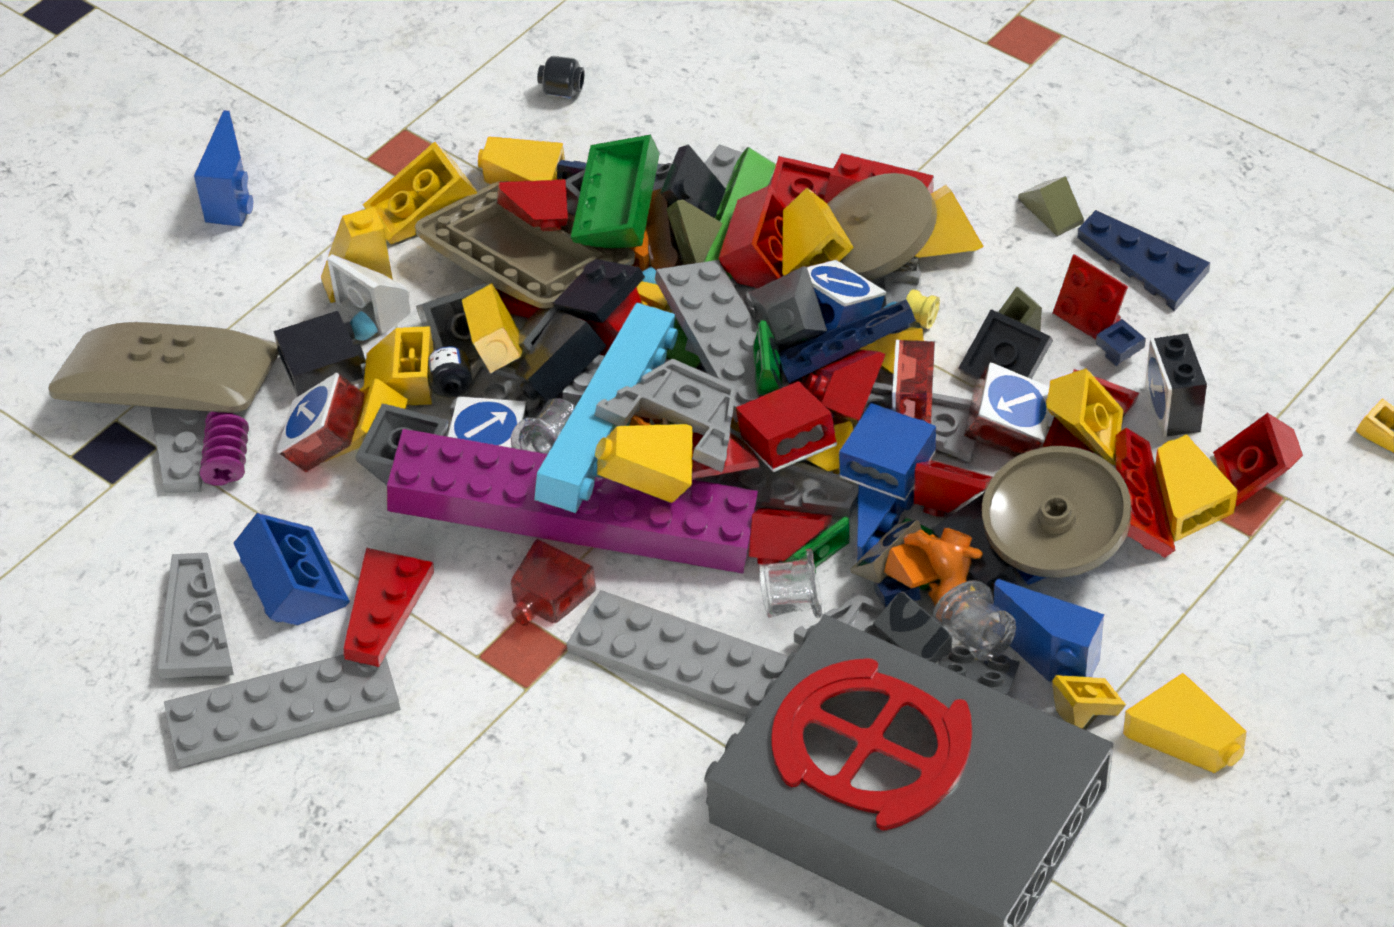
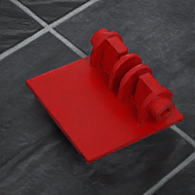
M1073 254L1052 313L1096 340L1097 334L1121 320L1119 311L1128 286Z

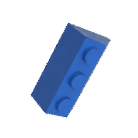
M256 513L233 542L239 554L240 562L245 567L252 586L257 592L269 619L275 622L300 625L344 608L349 604L350 600L312 527Z

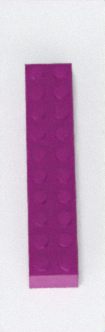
M402 429L387 483V511L744 573L751 534L752 513L755 511L758 493L756 490L692 479V485L671 503L608 478L596 477L590 499L588 501L583 500L577 512L574 513L534 500L537 472L548 454Z

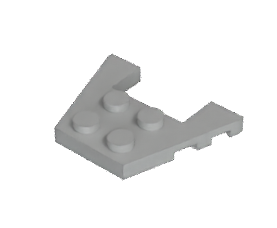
M671 359L642 376L641 381L633 387L625 386L618 390L616 397L611 400L603 399L598 402L594 416L617 426H626L638 408H643L659 418H665L676 424L692 426V432L704 435L695 447L692 459L722 472L727 459L736 386L675 359Z

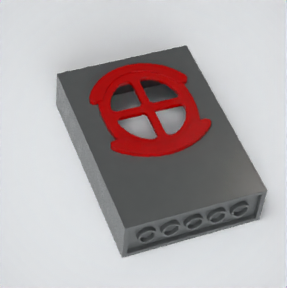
M824 614L816 626L812 625L809 627L804 636L803 644L797 653L792 652L788 656L784 665V671L778 679L774 678L770 681L764 698L758 707L753 706L749 710L745 719V725L740 732L731 735L725 746V752L719 761H713L708 767L704 781L707 783L706 804L709 811V823L924 927H1024L1109 789L1114 743ZM854 691L879 692L889 697L882 711L868 728H860L822 710L821 705L827 699ZM908 705L917 709L931 724L938 744V749L934 756L929 758L923 757L883 737V734L903 706ZM808 724H819L858 744L837 775L830 776L825 774L810 758L803 739V732ZM873 752L886 755L921 773V776L915 782L893 790H862L850 784L868 756Z

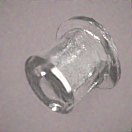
M559 398L548 400L536 418L523 419L515 426L511 434V447L548 454L576 406Z
M812 548L806 549L805 559L786 563L759 565L761 594L768 618L797 611H812L815 618H821V615L825 613Z
M968 581L952 588L937 602L932 613V617L952 634V645L963 644L974 658L981 661L992 660L1001 655L1009 647L1015 636L1016 622L1014 617L993 603L991 589L980 581Z

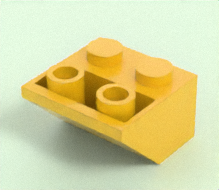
M430 326L395 328L366 353L364 385L377 378L407 398L406 406L432 405L433 391L428 384V357L434 352Z

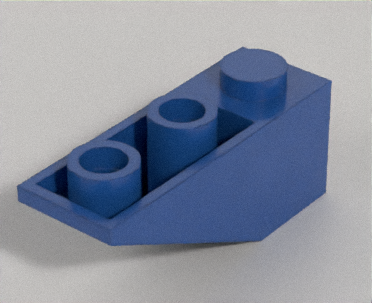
M859 485L857 562L886 533L899 523L900 516L904 510L908 511L914 504L913 489L907 499L903 501Z

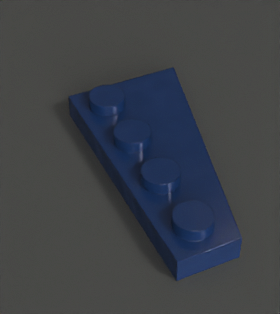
M1097 210L1078 228L1077 238L1107 261L1114 260L1121 266L1120 271L1129 278L1134 275L1144 283L1145 290L1153 296L1159 294L1167 300L1166 305L1173 311H1176L1210 270V262Z
M907 299L780 350V361L788 383L855 350L872 344L890 333L895 334L906 330L910 323L916 321Z

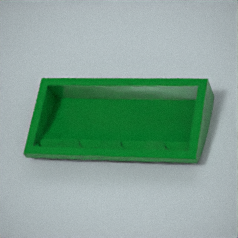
M651 134L590 145L571 233V239L574 243L604 248L642 246L660 155Z

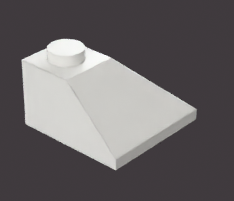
M333 254L327 258L336 305L352 316H355L360 311L364 312L373 321L378 329V333L384 335L411 313L409 293L402 283L394 282L384 274Z

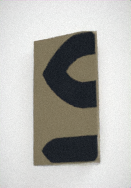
M911 520L895 525L850 568L851 573L879 584L887 576L884 569L890 549L904 544L903 538L906 534L922 530L920 522L918 520Z

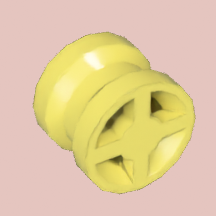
M912 289L906 299L912 309L916 322H919L921 327L930 329L939 311L940 298L934 295L926 297L920 291Z

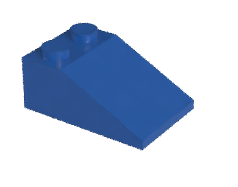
M223 110L194 174V179L205 223L242 227L247 214H251L254 201L253 196L249 195L247 187L248 173L243 169L230 111Z
M997 579L994 586L992 631L1048 682L1052 683L1056 675L1093 676L1100 661L1105 614Z

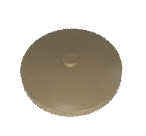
M882 174L864 179L846 188L828 203V206L854 247L840 263L868 281L885 276L910 261L930 238L937 219L936 204L928 188L920 180L905 174Z
M1050 446L1038 448L1010 460L991 479L982 502L983 525L986 537L994 551L1012 567L1039 577L1062 578L1075 576L1100 566L1111 558L1123 544L1131 523L1130 494L1120 473L1100 456L1075 447Z

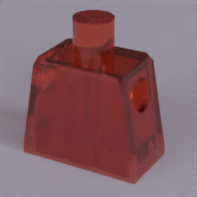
M536 539L511 580L513 602L516 604L511 610L513 619L519 624L527 626L537 615L550 623H558L595 592L594 567Z

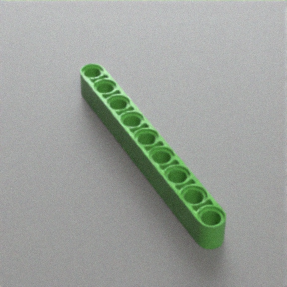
M747 147L742 152L733 168L715 219L723 224L704 262L719 260L718 258L737 200L769 185L776 163L750 147ZM726 272L727 276H728L729 279L731 280V279H732L731 274L728 273V272ZM675 317L674 329L678 330V336L673 349L667 348L666 359H675L696 369L701 361L698 355L685 350L688 338Z

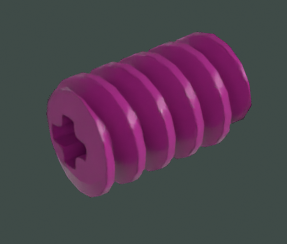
M210 412L205 420L206 426L204 429L205 436L203 439L204 446L202 449L200 477L206 484L222 486L240 480L245 474L244 465L246 463L245 455L247 453L249 424L244 418L234 413Z

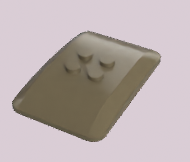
M511 181L495 182L477 191V194L466 196L420 219L415 225L416 235L453 263L488 284L492 283L495 288L538 308L554 307L552 303L583 272L584 267L594 259L630 266L635 261V253L629 247L604 248L574 243L571 239L575 216L569 213L566 226H560V230L541 231V227H532L497 204L499 182Z
M150 322L116 323L86 332L49 384L48 390L50 396L57 400L236 413L247 409L251 405L279 353L277 345L273 341L224 328Z

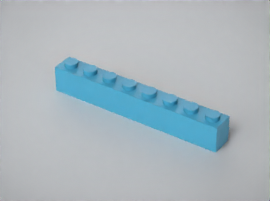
M640 303L635 304L538 470L534 500L576 513L582 501L590 499L594 488V479L602 477L597 475L596 446L600 439L606 438L617 427V425L594 416L596 405L603 399L609 401L616 397L617 391L623 387L628 386L631 388L638 384L642 376L664 364L667 348L673 349L678 336V330L674 329L675 314ZM631 419L626 424V426L630 425Z

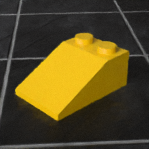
M433 142L362 205L365 209L375 207L383 225L386 240L390 244H394L416 235L415 225L420 219L466 196L477 194V190L457 163L436 142Z

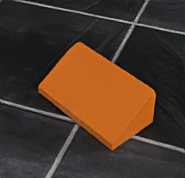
M901 544L890 549L884 572L911 589L940 579L932 568L927 553L921 547Z

